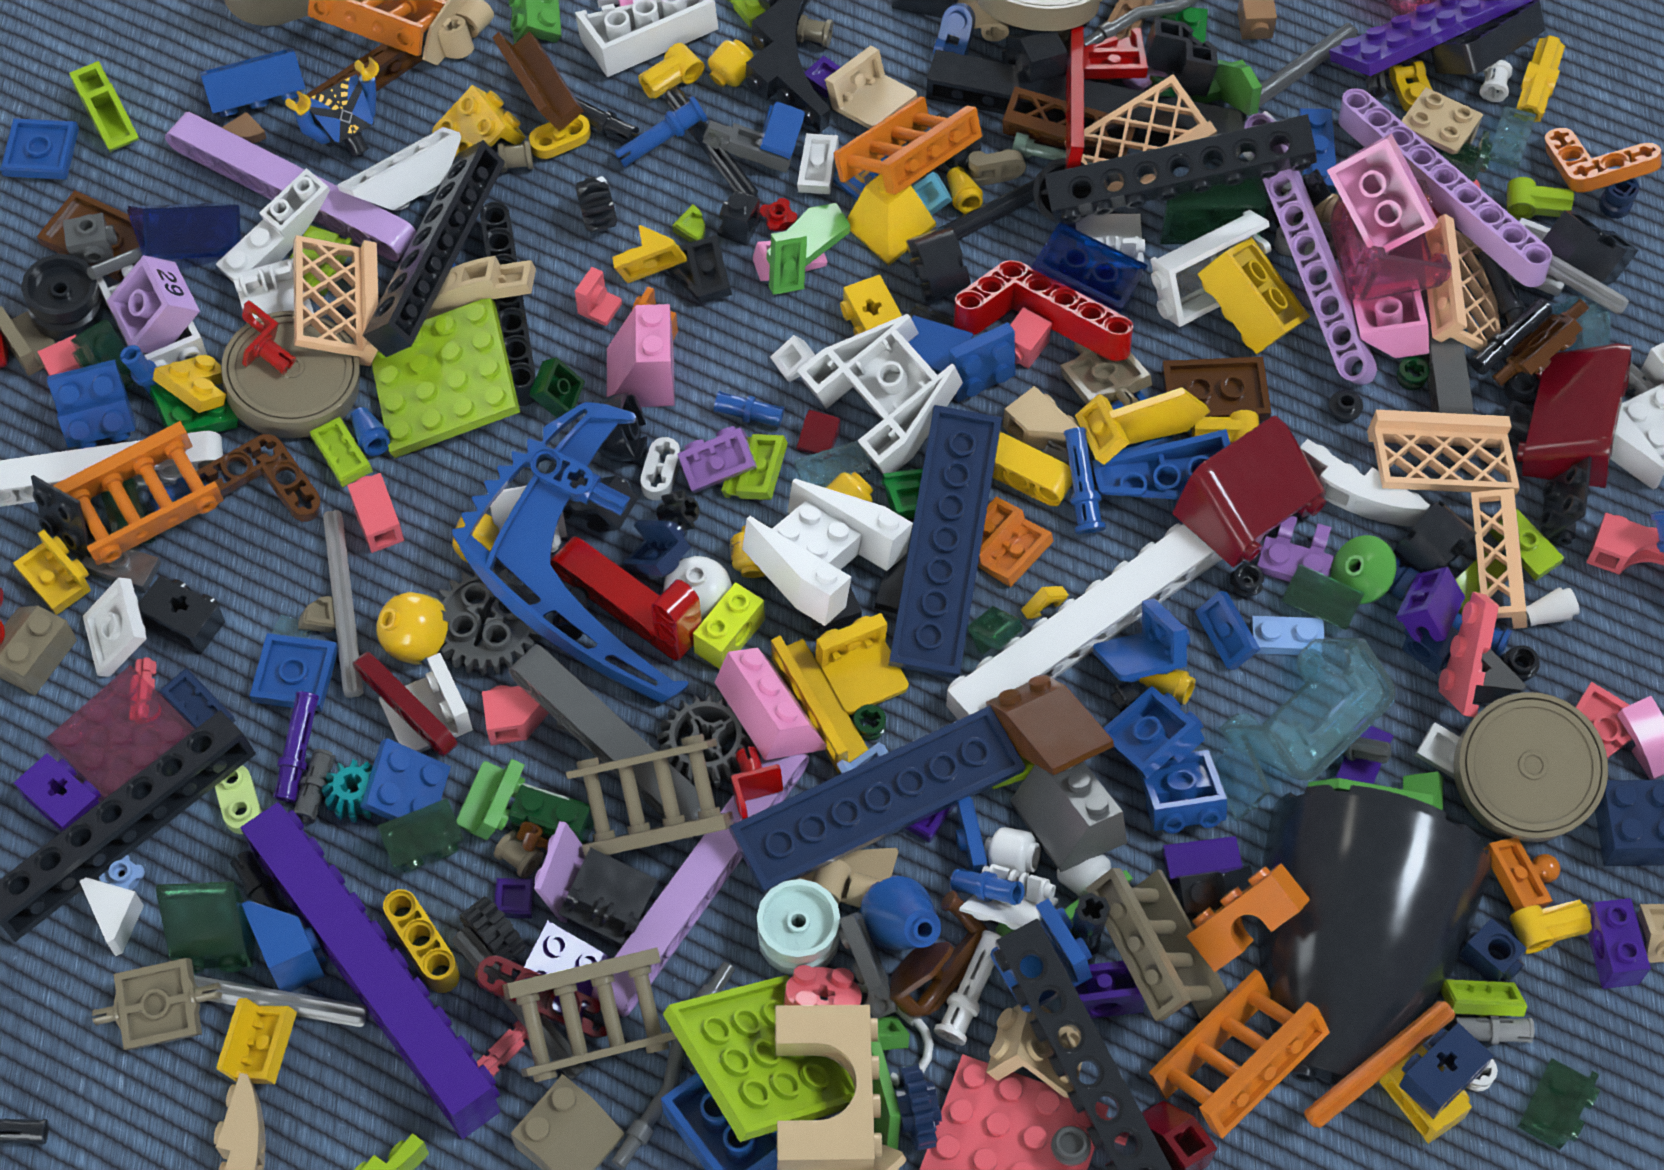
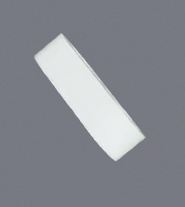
M669 437L658 438L652 442L642 470L641 490L643 495L651 500H662V495L671 493L680 465L677 453H680V447L674 439ZM664 451H670V454L666 456L665 462L660 463V455H663ZM657 474H660L662 483H659L657 487H651V483L655 482Z

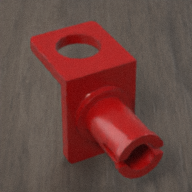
M248 300L244 304L242 319L261 334L245 349L242 365L247 367L256 358L262 357L284 375L287 373V369L290 370L294 365L296 357L274 342L279 323ZM252 313L257 315L262 320L264 325L259 323L253 317Z
M751 746L748 747L750 759L747 758L744 748L736 753L735 758L741 773L731 775L734 800L741 820L748 818L745 801L783 791L782 774L779 764L762 767L758 750Z

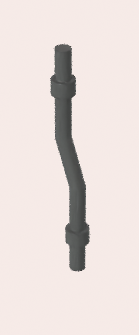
M1175 0L1173 2L1135 7L1114 21H1106L1096 27L1094 33L1084 38V47L1094 43L1098 44L1107 38L1117 36L1118 32L1140 19L1177 14L1199 0Z
M722 962L708 985L703 984L695 998L721 992L735 972V968L727 962ZM678 1039L671 1041L663 1085L639 1120L635 1119L626 1131L628 1137L612 1159V1162L625 1170L641 1145L645 1146L653 1135L654 1131L652 1128L663 1113L661 1098L678 1086L685 1053Z

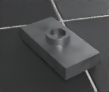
M134 549L123 552L113 562L102 563L98 566L92 557L88 558L85 556L81 562L88 573L115 582L119 577L131 579L133 588L142 592H146L161 565L158 557Z

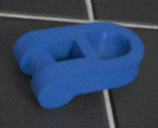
M956 3L944 12L933 55L936 50L968 55L976 20L975 13L969 5ZM950 35L959 37L958 45L949 43Z

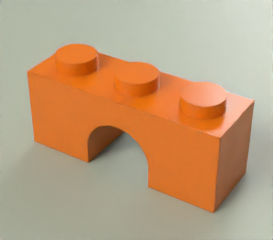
M1282 863L1271 871L1266 866L1248 879L1251 885L1244 891H1241L1238 887L1234 888L1220 900L1223 904L1222 907L1215 912L1209 907L1192 920L1195 927L1186 937L1214 972L1243 953L1253 941L1243 926L1242 915L1258 917L1272 932L1299 913L1309 902V897Z

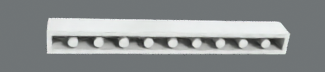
M1179 523L1174 525L1167 531L1164 538L1156 544L1154 542L1148 543L1141 549L1136 558L1130 562L1123 561L1116 566L1112 575L1103 581L1100 579L1094 581L1086 589L1085 594L1078 599L1071 598L1059 608L1058 613L1047 619L1045 617L1040 619L1032 627L1031 632L1024 637L1013 638L994 658L989 656L982 660L973 673L967 677L960 676L955 679L948 687L947 708L959 720L987 707L986 702L998 697L1002 691L1022 686L1035 676L1047 675L1055 679L1093 652L1094 644L1110 640L1142 617V601L1155 598L1159 603L1163 602L1222 560V558L1186 525Z

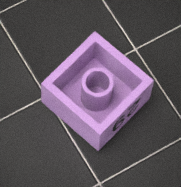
M145 255L141 257L107 300L128 345L138 346L143 353H151L174 343L200 312L176 263Z

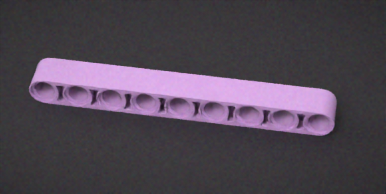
M1354 88L1347 90L1343 94L1338 121L1339 125L1363 147H1367L1392 133L1424 196L1433 208L1441 215L1447 214L1454 218L1456 228L1524 286L1537 287L1545 282L1552 258V251L1546 244L1368 92Z
M185 112L165 135L167 143L178 153L270 200L279 195L304 171V169L190 112ZM316 176L329 187L330 191L315 216L314 222L345 238H352L353 242L361 246L364 240L376 242L377 254L388 260L397 262L403 256L416 234L415 228L409 222L368 201L341 192L336 185Z
M1257 113L1247 119L1244 128L1275 121L1263 113ZM1279 144L1274 146L1271 151L1275 154H1283L1288 150V147ZM1291 169L1279 171L1277 175L1263 179V182L1337 370L1344 379L1357 385H1366L1373 381L1376 376V363L1368 343L1360 339L1352 302L1299 171H1292ZM1291 182V191L1286 196H1282V188ZM1303 212L1301 223L1293 226L1295 215ZM1315 241V249L1311 254L1305 256V247L1308 243ZM1326 270L1327 278L1325 282L1317 285V276ZM1338 300V310L1333 315H1329V305L1333 301ZM1350 330L1351 337L1349 342L1341 346L1340 336L1345 331ZM1362 360V371L1358 375L1353 376L1352 366L1355 362Z
M799 754L764 760L763 757L760 758L762 767L779 764L782 774L783 791L745 801L748 817L785 800L804 773L809 762L808 755ZM733 795L721 813L732 811L734 821L737 823L741 819ZM729 829L704 834L641 920L635 932L630 935L615 956L619 957L658 947L661 962L650 965L652 973H648L651 984L743 858ZM628 971L613 974L615 982H611L618 1014L626 1017L639 1000L634 978H629ZM595 986L593 988L591 997L599 1000L597 988Z

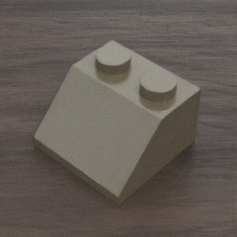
M38 605L18 607L4 625L5 637L0 645V678L35 696L77 641L67 620Z
M563 1074L510 1133L515 1148L542 1170H596L625 1136V1133L598 1103Z

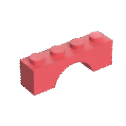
M1605 513L1596 531L1586 563L1618 575L1629 566L1642 562H1652L1664 566V552H1660L1656 545L1659 541L1657 528L1640 525L1620 515Z

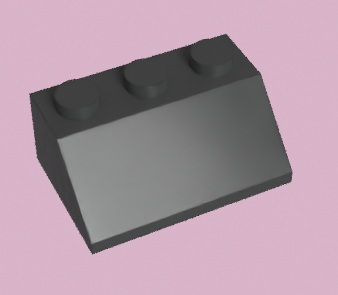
M1084 761L1056 775H1052L1039 766L1034 765L1010 800L1014 810L1060 872L1127 843L1123 811Z

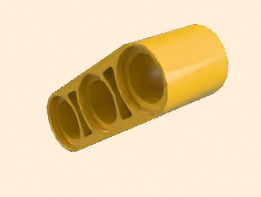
M1000 432L992 478L1049 506H1059L1073 484L1070 466Z
M405 889L392 891L386 896L383 902V909L393 933L432 991L446 993L453 990L459 982L460 973L452 952L416 897ZM400 908H411L410 912L405 916L397 917L394 915ZM418 937H430L425 945H413V942ZM446 965L449 967L448 971L443 975L435 976L432 974L433 970L438 966Z

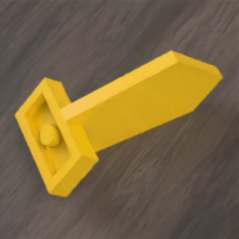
M1181 387L1113 410L1109 400L1099 393L1075 414V417L1080 427L1086 428L1087 442L1095 459L1105 465L1129 444L1187 432L1210 411L1206 404Z

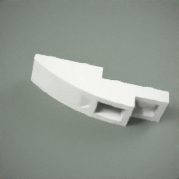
M306 168L259 212L263 220L216 263L219 270L233 281L232 274L281 261L293 248L295 236H302L314 220L330 191L329 187Z
M1309 439L1300 447L1326 490L1324 499L1338 507L1368 519L1411 527L1429 510L1430 504L1425 502L1415 492H1410L1407 489L1382 488L1379 471L1373 467L1364 476L1353 465L1342 462L1333 456L1327 448L1317 445Z

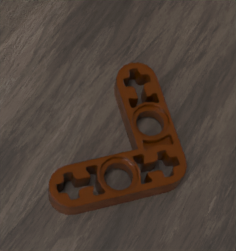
M271 434L259 435L196 471L201 481L206 480L208 483L215 481L222 497L263 475L296 520L308 522L314 520L320 512V496L282 442ZM265 446L268 450L273 448V456L269 457L266 453L261 454V447ZM249 453L251 454L252 459L256 458V466H253L251 457L248 455ZM235 461H241L247 466L246 472L241 475H233L227 468L229 464ZM219 470H221L223 478L226 481V483H223L222 477H218ZM281 471H290L295 474L296 479L289 485H283L276 480V476ZM300 489V496L305 502L311 501V509L307 510L304 506L299 507V499L295 494L296 491Z

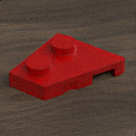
M1141 28L1132 29L1131 36L1118 40L1116 36H1113L1101 43H1094L1084 47V79L1147 78L1148 66Z

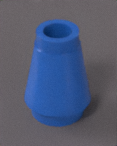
M360 407L355 409L351 413L350 419L359 448L369 456L383 454L388 449V444H390L388 437L390 432L367 408Z

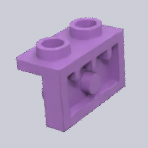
M734 426L724 428L716 433V438L706 442L702 439L693 441L684 446V451L677 453L693 493L757 468L747 442V434L741 427L738 429Z

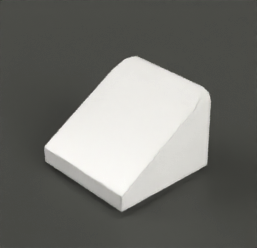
M793 335L770 358L786 380L791 382L800 377L797 370L812 359L815 354L804 340Z

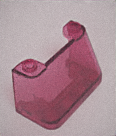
M1416 179L1432 209L1433 197L1429 194L1427 182ZM1339 195L1331 214L1330 227L1348 299L1368 301L1440 287L1444 281L1449 279L1452 270L1451 262L1448 261L1446 254L1435 253L1431 258L1425 233L1388 252L1385 251L1384 247L1371 246V248H1368Z

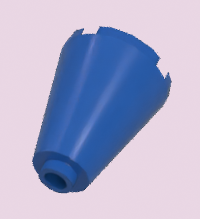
M895 875L881 882L878 881L871 885L862 899L859 914H862L873 943L880 948L890 951L924 948L932 945L940 935L941 923L926 889L912 878Z

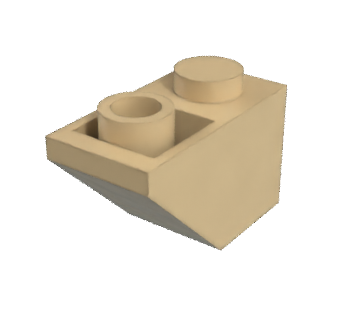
M1035 386L1004 410L1003 428L1015 439L1035 449H1045L1049 440L1067 449L1064 431L1080 427L1075 418L1066 415L1057 407L1051 396L1043 394Z

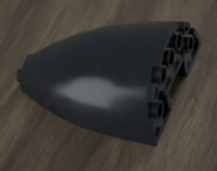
M1330 785L1306 787L1304 794L1296 796L1290 792L1276 802L1270 818L1262 868L1266 866L1271 871L1282 863L1310 900L1299 913L1272 932L1258 918L1260 973L1271 992V1000L1294 1014L1308 1001L1319 1009L1330 1031L1290 1072L1293 1078L1302 1082H1314L1315 1077L1329 1081V1087L1333 1088L1435 1004L1441 994L1444 981L1451 977L1472 928L1491 868L1489 850L1481 848L1479 845L1480 837L1467 825L1452 824L1445 820L1446 812L1417 799L1386 790L1351 785L1349 792L1335 791ZM1268 1016L1272 1033L1274 1034L1283 1025Z

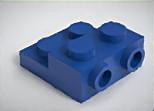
M115 359L47 376V383L58 412L57 418L68 448L76 446L77 449L94 447L97 445V440L110 437L112 442L122 441L131 436L130 432L135 431L136 420Z
M1153 686L1103 728L1113 739L1114 747L1112 749L1146 779L1171 757L1179 763L1205 740L1201 732L1204 726L1198 717L1191 711L1185 714L1180 710V704L1171 694L1166 692L1162 695Z
M1209 750L1191 752L1179 763L1171 757L1148 779L1138 772L1146 795V808L1154 831L1165 830L1167 833L1174 834L1180 832L1185 826L1200 824L1202 827L1212 828L1217 826L1220 821L1227 820V797Z

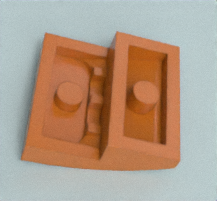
M995 497L987 507L978 567L1003 584L1012 587L1054 542L1052 532L1026 520L1022 509Z

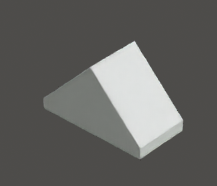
M87 877L80 880L108 946L115 956L122 954L144 907L143 903L135 891Z

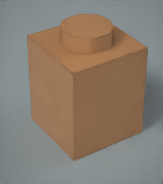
M1239 0L1237 14L1241 39L1260 40L1273 38L1277 20L1274 0Z

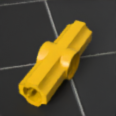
M1549 35L1546 38H1539L1536 44L1532 62L1529 61L1520 87L1522 92L1514 113L1519 117L1520 122L1526 124L1541 122L1548 98H1551L1560 70H1558L1565 49V45L1561 43L1558 37Z

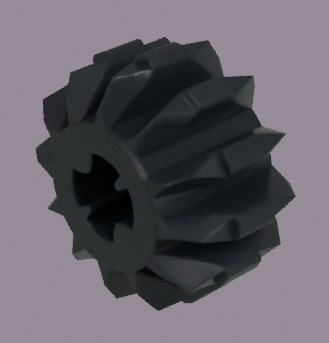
M593 176L577 182L575 189L586 229L591 233L596 231L602 232L608 230V228L615 227L617 216L607 179L603 176Z

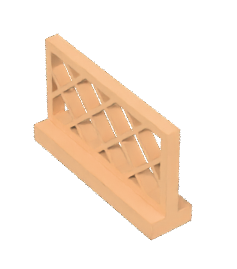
M1173 74L1085 128L1084 140L1098 143L1095 157L1083 154L1081 162L1087 165V162L1096 163L1109 160L1099 158L1102 143L1120 146L1118 157H1122L1124 147L1142 150L1143 152L1161 148L1148 145L1151 130L1170 134L1168 143L1163 147L1217 135V130L1210 121L1207 122ZM1172 87L1178 96L1177 105L1158 103L1159 93ZM1155 96L1154 102L1148 101ZM1181 101L1186 108L1180 107ZM1138 106L1152 108L1149 123L1130 119L1132 110ZM1156 109L1175 113L1172 127L1153 124ZM1178 113L1192 116L1198 125L1190 130L1175 128ZM1111 123L1125 125L1122 140L1103 136L1105 127ZM1129 126L1147 129L1144 144L1126 141ZM1174 135H1179V137L1173 140ZM1153 174L1144 175L1140 182L1149 184L1156 179V176ZM1116 181L1111 183L1107 189L1115 192L1120 190L1124 184Z
M1443 214L1437 218L1438 222L1434 228L1421 234L1432 338L1442 343L1451 337L1480 352L1488 344L1482 331L1488 339L1493 334L1501 332L1497 300L1481 262L1479 263L1474 255H1478L1483 250L1466 235L1455 230L1454 218ZM1462 257L1464 258L1470 269L1473 271V273H1471V271L1463 261ZM1475 276L1477 277V279L1479 280V282H1480L1481 285L1483 286V289L1481 288V286L1479 285V283H1478L1477 280L1475 279ZM1465 284H1467V286L1469 287V289L1471 290V292L1473 293V295L1475 296V298H1476L1477 300H1475V299L1473 298V296L1471 295V293L1469 292V290L1467 289V287L1465 286ZM1478 304L1481 305V307H1482L1483 310L1485 311L1486 315L1484 314V312L1482 311V309L1479 307ZM1469 311L1471 312V314L1473 315V317L1475 318L1480 327L1477 326V324L1469 314Z
M296 235L293 241L294 346L359 357V365L371 366L378 350L362 335L378 306L377 243L364 240L361 247ZM303 248L314 250L320 257L312 262L303 253ZM337 255L352 257V264L345 268L334 257ZM326 262L337 273L328 277L318 267ZM311 272L321 283L312 287L303 279V276ZM341 278L352 287V290L346 294L335 284ZM327 288L338 299L329 304L319 292ZM309 298L321 308L314 314L303 305V302ZM344 304L353 313V316L346 320L335 308ZM328 314L338 325L329 330L319 318ZM311 324L321 336L318 338L304 336L303 328ZM344 330L353 339L354 344L342 342L336 334Z
M1396 410L1375 411L1367 434L1369 442H1374L1382 488L1452 492H1480L1514 488L1516 495L1520 489L1508 437L1511 429L1509 416ZM1384 443H1398L1403 448L1395 453ZM1416 444L1432 445L1436 450L1429 455ZM1450 446H1464L1469 452L1462 456ZM1483 447L1500 448L1501 455L1496 458L1483 449ZM1408 451L1422 461L1416 468L1402 458ZM1443 453L1456 464L1448 469L1435 458ZM1476 455L1489 464V466L1482 471L1471 463L1469 459ZM1395 464L1408 475L1406 477H1391L1389 468ZM1429 466L1439 473L1441 477L1439 479H1430L1421 471ZM1462 467L1473 475L1475 479L1463 480L1455 472ZM1496 469L1506 477L1507 482H1497L1488 474Z

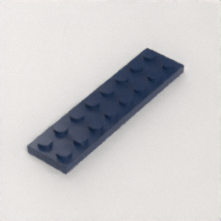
M934 405L888 666L956 679L960 675L1002 417Z
M988 706L732 824L729 831L764 895L784 881L796 880L947 809L957 804L958 801L969 796L972 797L1024 772L1025 765L991 706Z

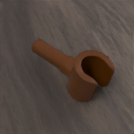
M532 822L522 823L516 836L517 839L523 840L522 847L528 852L534 851L536 847L548 849L549 840L541 837L542 829Z

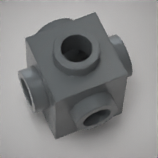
M103 213L88 214L78 218L63 220L66 248L69 255L81 258L88 264L99 263L114 257L112 245L117 244V236L114 226L107 225Z

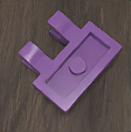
M1291 516L1281 523L1276 539L1266 536L1257 566L1261 569L1262 574L1324 591L1334 557L1324 553L1331 527L1317 524L1309 549L1290 543L1297 517Z

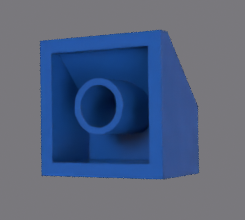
M251 901L242 903L263 957L279 990L291 992L325 976L320 964L325 962L326 958L311 926L304 929L298 916Z

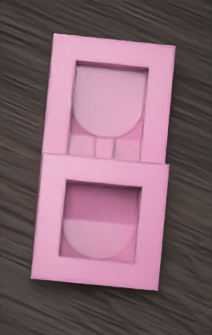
M1649 696L1621 709L1617 716L1636 744L1632 753L1649 779L1655 780L1664 776V716L1652 696Z

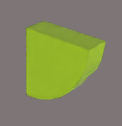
M692 204L672 225L673 232L688 242L701 240L705 237V222L702 213Z

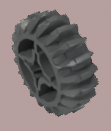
M709 693L706 701L700 702L699 698L694 695L692 698L693 704L691 705L681 700L679 703L680 711L670 709L668 712L669 720H662L660 724L662 732L657 735V741L660 745L658 751L678 747L677 743L680 736L689 727L691 729V736L703 734L704 740L716 738L717 746L703 749L709 780L713 782V786L717 789L720 787V780L723 778L732 784L731 775H734L733 772L741 773L735 758L736 753L744 748L747 758L750 759L748 747H755V744L731 707H727V701L724 697L716 703L713 702V696ZM734 736L736 739L734 746L723 757L721 748L728 744V739ZM688 753L667 757L669 764L693 784L694 777Z

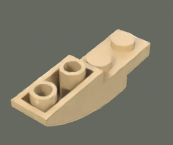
M490 256L452 267L426 319L480 299H498L531 294L536 272L532 260L500 265L496 256Z
M240 1073L236 1085L232 1084L227 1093L226 1107H228L225 1120L218 1123L214 1133L216 1149L223 1159H227V1162L221 1163L219 1170H264L266 1140L261 1104L255 1086L248 1074Z

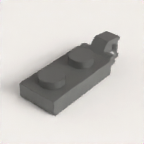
M711 120L706 127L702 142L715 149L726 150L739 158H746L760 163L769 169H776L784 173L787 172L791 158L788 159L760 149L761 132L733 123V126L730 127Z
M857 912L839 919L842 925L838 929L841 941L847 950L851 948L856 959L853 969L861 985L866 984L868 998L865 1004L870 1005L872 1016L879 1019L897 1011V1006L890 999L888 977L862 914Z

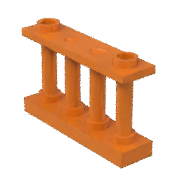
M309 0L308 17L415 56H420L423 34L429 29V26L447 0Z
M918 97L833 152L840 182H847L863 170L882 174L886 193L896 195L982 137L977 108L965 106L949 118L930 115L925 97ZM927 128H932L927 132H923ZM906 142H911L906 146H901ZM888 156L885 160L880 161L883 157Z
M181 421L53 485L80 501L83 518L96 542L88 545L87 549L97 566L117 560L123 552L199 513L204 514L212 511L219 503L224 501L216 482L213 481L204 486L186 455V450L193 447ZM168 459L174 460L192 492L172 502L154 470L156 465ZM136 475L143 477L160 508L143 518H140L122 486L124 481ZM105 491L111 493L128 526L110 535L90 502L93 497Z
M1256 969L1239 983L1219 1005L1148 1072L1160 1095L1166 1100L1179 1088L1200 1102L1202 1105L1199 1109L1214 1134L1222 1139L1330 1033L1319 1009L1308 1001L1294 1014L1271 1000V992L1261 973ZM1258 1010L1283 1025L1268 1040L1244 1025ZM1231 1036H1234L1256 1051L1242 1066H1239L1217 1051ZM1205 1062L1229 1077L1214 1093L1190 1077Z

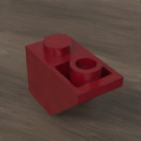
M1164 1100L1142 1113L1172 1170H1203L1209 1166L1218 1148L1193 1115Z

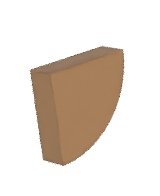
M247 112L221 127L247 141H251V143L260 142L267 138L265 131Z

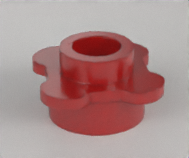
M779 198L777 202L771 205L764 204L760 207V215L766 218V225L770 230L784 231L797 221V213L792 212L790 209L789 200Z

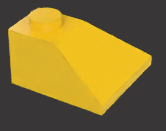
M879 174L864 187L847 218L850 224V231L888 266L908 250L906 240L927 233L936 226L935 220L911 185L896 195L886 193L882 174Z

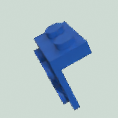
M1153 598L1142 601L1141 633L1096 643L1093 645V654L1118 680L1135 682L1142 677L1168 674L1175 669L1187 667V646L1190 644V635L1187 627L1182 625L1168 609H1165Z
M1049 898L1035 905L1041 921L1040 924L1073 986L1076 987L1092 978L1087 961L1092 958V955L1081 937L1075 940L1069 929L1073 928V925L1062 907L1056 910ZM995 947L990 953L991 959L1012 992L1011 987L1016 985V982L1009 970L1005 973L1001 971L992 953L998 949ZM1026 957L1020 962V970L1026 977L1035 978L1041 974L1042 965L1038 959ZM1054 992L1042 993L1039 997V1006L1041 1007L1057 998L1058 995ZM1028 1005L1021 1008L1024 1012H1031Z

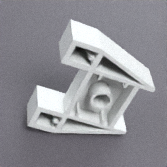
M908 314L824 348L797 370L806 386L826 409L854 387L882 419L880 423L858 440L866 456L882 474L896 472L915 456L929 434L934 405L947 407L963 383L953 364L937 375L908 343L919 334Z
M1664 343L1651 348L1641 369L1646 379H1649L1657 387L1621 404L1613 442V452L1610 457L1612 461L1653 490L1658 487L1664 476Z
M794 479L792 481L787 511L790 514L772 529L749 516L746 520L742 548L796 609L825 626L846 608L851 576L842 572L841 569L859 554L882 569L889 570L907 554L913 523L885 506Z

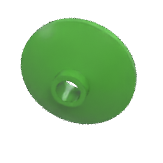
M1358 536L1346 542L1335 555L1331 567V580L1337 594L1350 603L1360 605L1372 603L1381 598L1391 587L1396 575L1397 565L1394 552L1385 541L1375 536ZM1361 562L1360 569L1355 572L1357 564Z

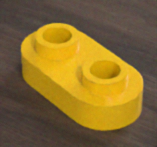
M579 115L560 132L550 122L535 128L529 135L532 154L541 159H549L585 144L591 135L588 119L583 115Z

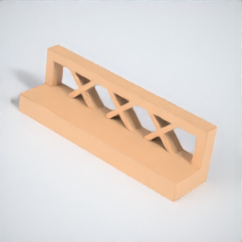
M1514 488L1471 492L1474 530L1477 532L1475 541L1480 593L1491 597L1497 590H1500L1510 597L1511 606L1499 607L1496 619L1512 617L1513 629L1528 628ZM1501 501V509L1492 518L1480 511L1479 503ZM1501 519L1503 521V526L1498 523ZM1481 521L1486 523L1483 528L1481 527ZM1492 528L1504 536V540L1495 549L1483 541V537ZM1504 549H1505V552H1506V556H1504L1503 554H1501V552H1502ZM1484 551L1489 554L1485 559H1484ZM1494 559L1507 566V570L1498 579L1485 570ZM1507 580H1508V583H1509V587H1507L1506 585H1504V583H1505ZM1487 582H1489L1492 585L1488 590Z

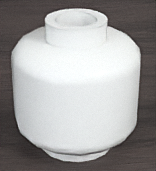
M1002 827L995 832L993 837H988L984 844L989 867L992 864L1009 868L1010 873L1012 870L1019 871V879L1024 872L1028 874L1035 872L1039 865L1041 846L1039 843H1036L1035 837L1028 831Z
M1102 854L1066 871L1060 872L1057 869V878L1059 882L1081 897L1087 893L1085 888L1111 869V863Z

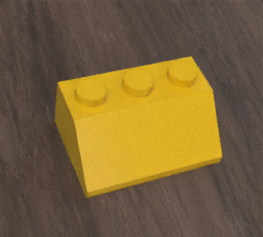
M1252 237L1228 249L1197 273L1202 280L1201 283L1204 290L1216 299L1221 306L1224 317L1228 321L1233 322L1241 333L1244 344L1248 348L1253 349L1256 355L1311 317Z

